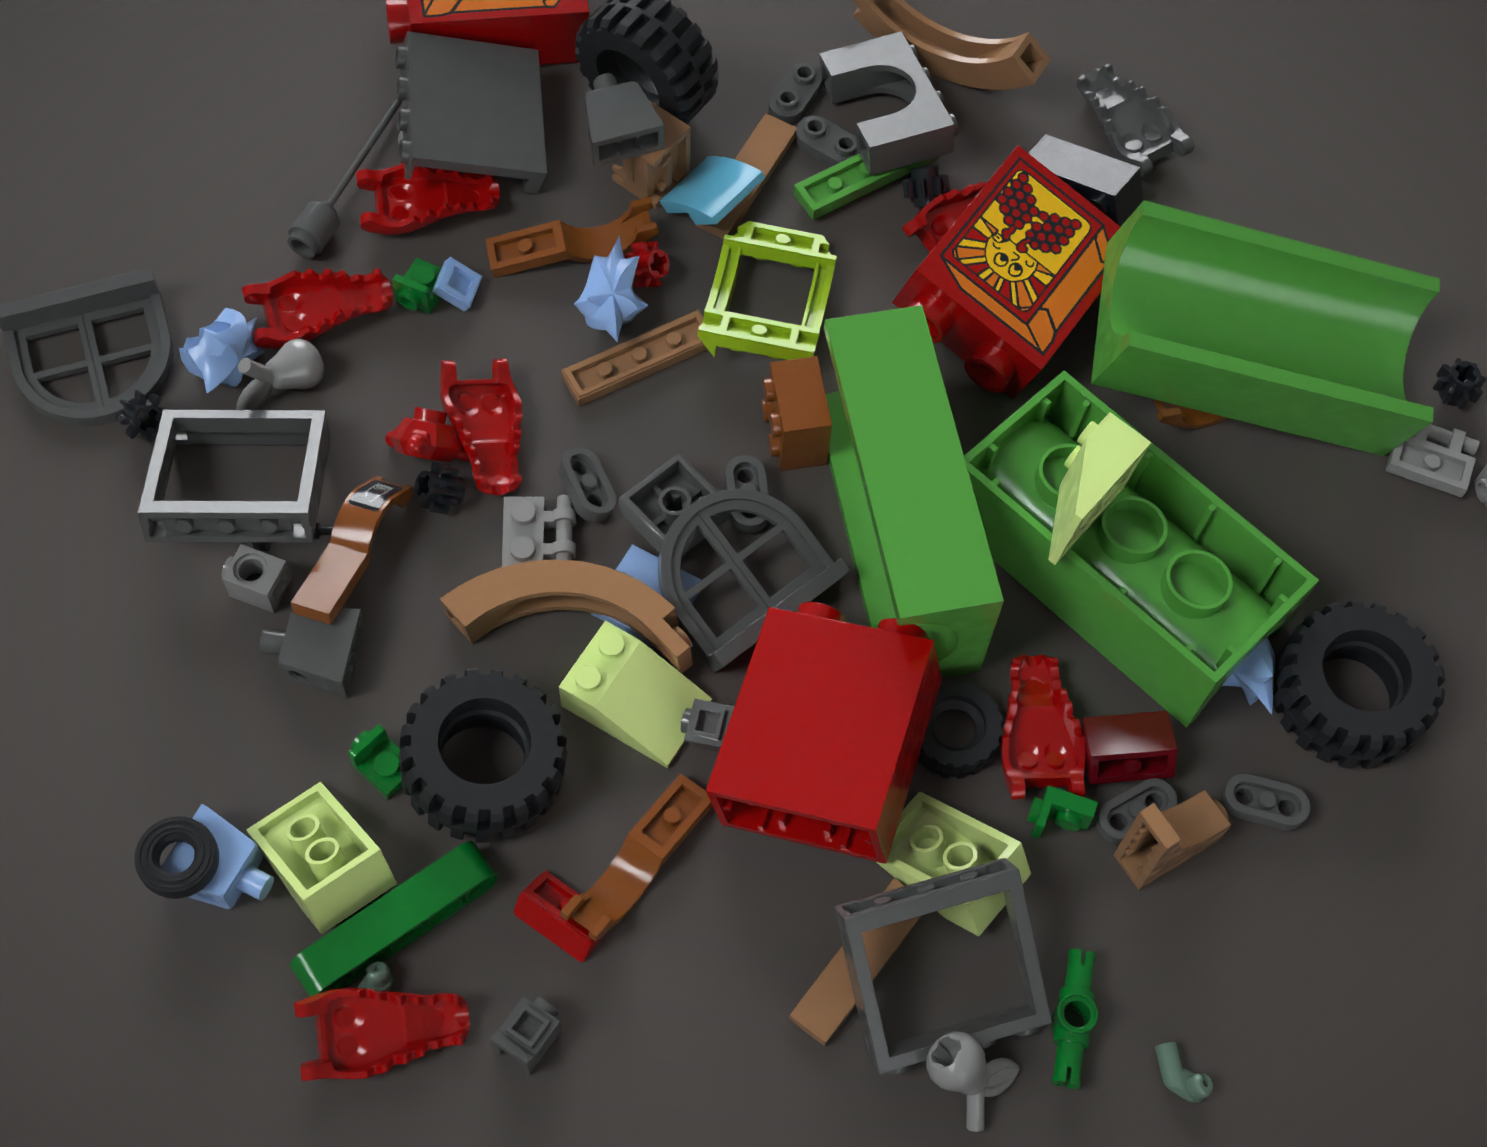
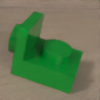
M416 257L405 276L396 274L392 279L396 301L409 310L418 309L430 315L441 298L432 293L441 267Z
M380 724L371 731L365 730L360 733L352 742L351 749L348 752L352 767L388 800L402 787L400 749L388 738L386 730Z
M1048 785L1042 799L1034 797L1027 817L1028 822L1034 823L1030 837L1039 839L1047 818L1054 820V823L1063 829L1070 831L1082 829L1086 831L1094 818L1098 802Z

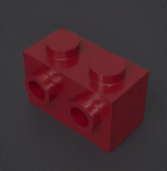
M1168 711L1109 716L1100 715L1082 718L1081 731L1085 737V768L1089 784L1175 777L1178 748Z

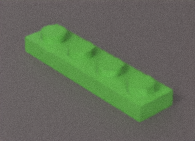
M857 154L795 184L793 195L811 219L814 220L911 173L910 169L923 167L937 160V157L869 175L860 155Z

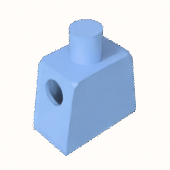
M201 804L192 819L205 825L214 836L219 849V863L217 871L209 884L198 893L189 896V898L225 909H231L242 892L262 901L271 890L274 877L257 869L263 859L259 847L254 841L209 807ZM177 842L161 868L169 873L183 872L194 860L193 847L185 842Z

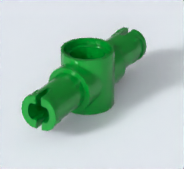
M1082 949L1068 950L1065 985L1059 989L1058 1004L1052 1013V1023H1050L1054 1033L1053 1043L1057 1045L1051 1084L1062 1087V1084L1066 1082L1067 1089H1079L1081 1087L1080 1077L1084 1050L1089 1048L1090 1033L1098 1019V1009L1094 1003L1095 993L1091 991L1096 954L1086 950L1085 956L1082 957L1081 961ZM1064 1011H1077L1084 1020V1026H1071L1064 1017Z

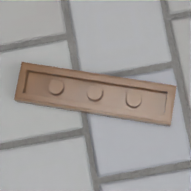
M765 113L735 160L762 171L766 178L717 224L695 226L722 239L725 234L732 235L795 140L797 127Z
M696 310L561 370V377L578 407L708 350L697 336L698 328L702 324L704 317L700 310Z
M894 878L885 891L900 888L904 885ZM923 915L862 932L872 982ZM843 946L789 1015L790 1021L823 1046L828 1043L856 1005Z

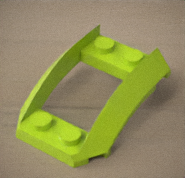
M752 221L739 226L737 234L733 236L724 235L715 278L704 311V318L698 328L697 335L714 358L718 346L737 352L744 351L764 355L773 359L791 360L814 357L837 259L836 255H831L828 251L829 243L823 235ZM742 255L751 256L757 260L787 263L798 268L808 267L815 269L801 325L729 312Z

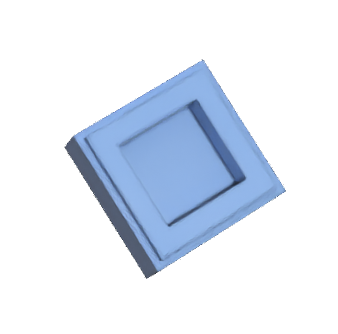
M449 257L444 261L432 293L459 309L466 311L471 307L483 276L454 258Z

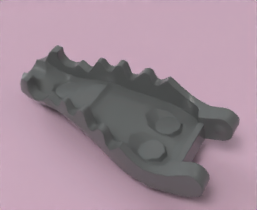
M1111 63L1101 68H1094L1090 73L1082 74L1077 79L1076 86L1096 112L1112 152L1118 160L1140 167L1141 177L1153 171L1152 162L1172 152L1184 156L1194 150L1195 145L1192 139L1182 132L1169 107L1162 106L1157 96L1149 98L1144 86L1138 88L1132 80L1125 83L1122 78H1118L1113 71Z

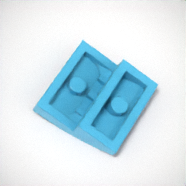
M707 156L659 202L667 213H688L695 225L717 224L766 177L762 171L741 161L727 157Z

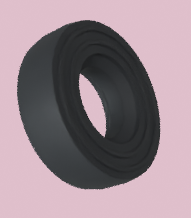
M182 816L169 817L153 824L141 836L135 850V867L141 881L153 893L170 899L186 898L201 891L214 877L219 863L218 845L209 829L192 818ZM174 842L188 843L194 849L192 864L180 873L166 872L160 865L161 853L168 845Z

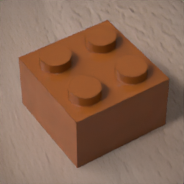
M818 356L770 362L769 378L762 381L764 399H761L764 423L770 422L771 433H768L770 456H777L780 471L827 465L832 422Z

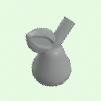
M293 339L285 343L265 365L248 358L240 360L238 364L239 372L255 379L240 394L236 410H258L269 398L273 388L278 390H307L319 384L323 378L324 364L316 347L307 340Z
M959 1031L945 1033L936 1039L930 1047L926 1058L927 1072L936 1085L946 1091L966 1095V1128L974 1132L985 1129V1097H994L1006 1091L1016 1079L1020 1069L1019 1065L1009 1058H997L986 1063L985 1053L979 1041L967 1032Z

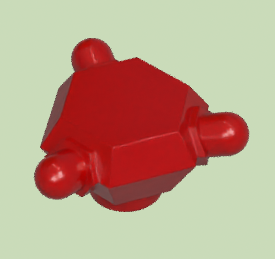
M415 407L413 418L405 417L395 430L389 431L385 436L386 444L394 448L396 452L404 455L451 462L454 458L461 461H469L453 426L445 424L447 412Z

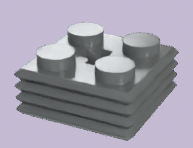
M676 454L619 498V511L660 552L663 539L674 520L693 502L710 493L717 492V490L681 454ZM671 506L673 509L682 507V510L677 512L669 511L668 507ZM730 512L717 514L710 518L719 528L730 519ZM698 527L689 536L682 556L705 539Z

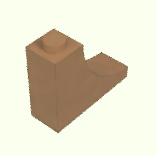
M1206 790L1164 811H1160L1155 803L1138 813L1113 855L1137 889L1140 890L1219 841L1231 826L1228 821V814L1223 805L1218 800L1212 799Z

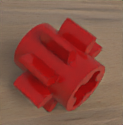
M657 241L631 243L632 251L628 252L624 257L627 259L639 256L633 287L661 286L660 278L669 273L668 254L658 249Z

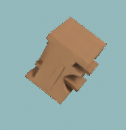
M650 101L664 124V149L622 160L623 166L614 164L612 171L617 174L614 173L612 175V180L640 199L651 197L653 207L656 209L661 204L659 201L690 173L691 127Z

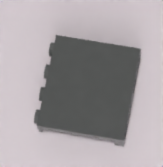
M407 31L403 45L396 47L394 66L396 69H400L401 76L398 77L396 83V99L402 100V108H399L397 115V130L403 131V140H400L398 161L399 163H404L405 179H411L415 166L518 178L522 179L523 193L538 194L547 175L538 50Z

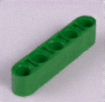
M467 841L462 843L302 950L292 959L289 967L309 997L332 989L346 988L367 974L366 968L370 964L386 961L483 895L495 885L499 876L475 842Z

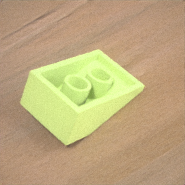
M1111 412L1099 424L1091 421L1077 439V442L1082 446L1078 445L1064 463L1068 471L1060 484L1048 558L1054 565L1057 564L1123 490L1152 443Z
M606 620L559 685L562 707L666 768H669L686 742L684 740L685 733L681 732V719L685 709H692L694 698L712 702V698L641 640Z
M322 782L314 785L246 829L299 907L321 934H324L397 884L381 849Z
M921 791L902 810L887 864L876 862L905 886L1002 858H1006L1019 869L1022 885L1031 875L1020 841ZM1001 892L937 912L947 920L979 937L1006 905L1004 893Z

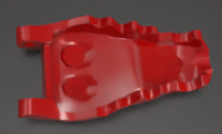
M404 163L382 170L362 169L356 172L357 186L360 189L374 191L376 213L365 212L360 215L361 229L371 233L386 235L409 233L461 213L495 209L500 201L499 184L493 175L460 173V171L415 166L411 179H405Z
M981 181L974 185L970 184L960 191L953 189L939 195L922 208L911 221L906 223L902 231L908 238L917 235L930 253L986 183Z
M330 268L325 269L322 274L316 273L313 269H307L303 273L294 270L266 283H252L242 287L245 303L262 305L268 328H258L252 333L254 345L269 349L282 348L285 343L293 339H303L309 342L346 321L364 314L387 310L393 304V291L390 281L378 268H374L373 272L367 275L355 274L353 276H349L345 270L333 272Z
M507 358L494 359L492 361V379L457 380V368L454 360H441V404L443 411L447 412L446 417L459 436L470 460L477 488L488 495L500 496L513 493L522 481V476L519 475L517 454L520 449L521 429H519L523 414L522 401L512 381Z
M1024 654L1016 658L1013 657L1010 667L1011 692L1001 738L1002 771L1011 799L1023 800L1025 799L1026 788L1048 787V785L1052 787H1067L1068 792L1085 797V737L1082 734L1079 719H1076L1073 715L1072 701L1069 700L1066 689L1061 688L1058 658L1048 657L1043 654L1037 656H1027Z
M343 988L328 990L293 1003L295 1017L304 1018L315 1015L319 1059L300 1064L302 1081L328 1078L365 1079L376 1074H383L396 1064H407L413 1059L424 1056L430 1049L464 1044L470 1028L467 1003L458 993L419 995L386 992L370 988Z

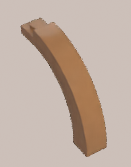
M852 0L858 7L853 16L875 38L902 32L908 44L915 46L921 67H926L929 73L941 79L959 85L988 90H1009L1026 87L1036 83L1051 61V58L1030 32L1006 39L978 38L941 26L918 12L904 0Z
M563 559L522 562L479 575L459 585L440 598L447 618L471 644L493 629L522 616L552 610L585 611L605 615L630 627L644 637L681 674L693 665L690 649L693 645L687 634L678 627L676 608L662 595L643 582L606 566Z

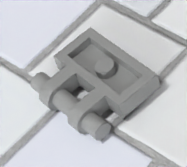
M1430 424L1390 452L1385 471L1462 498L1468 489L1476 458L1465 455L1461 451L1475 455L1480 441L1465 436L1466 432L1456 428L1449 431ZM1428 439V440H1431V441H1433V442H1436V443L1445 445V447H1442V446H1439V445H1437V444L1428 442V441H1426V440Z
M559 495L557 497V508L553 511H545L544 497H504L502 567L536 560H573L576 558V543L572 541V527L577 524V512L573 509L569 495ZM545 529H556L555 542L544 543Z

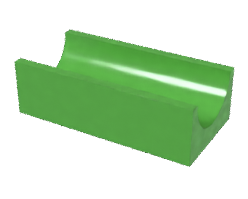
M1144 200L1106 244L1091 384L1385 456L1433 423L1434 407L1406 400L1403 373L1411 336L1423 311L1439 293L1440 278Z
M919 305L825 319L824 331L839 391L826 394L832 422L828 463L868 627L877 629L879 622L887 618H896L898 626L916 624L926 632L928 639L934 640L941 678L979 672L1004 599L923 306Z
M1063 371L964 455L992 559L1187 728L1243 661L1269 635L1273 634L1278 637L1287 628L1319 579L1153 443L1150 444L1118 496L1057 564L1051 563L1048 558L1059 489L1068 471L1064 463L1078 445L1082 446L1077 442V439L1091 421L1099 424L1109 412L1137 431L1071 375Z

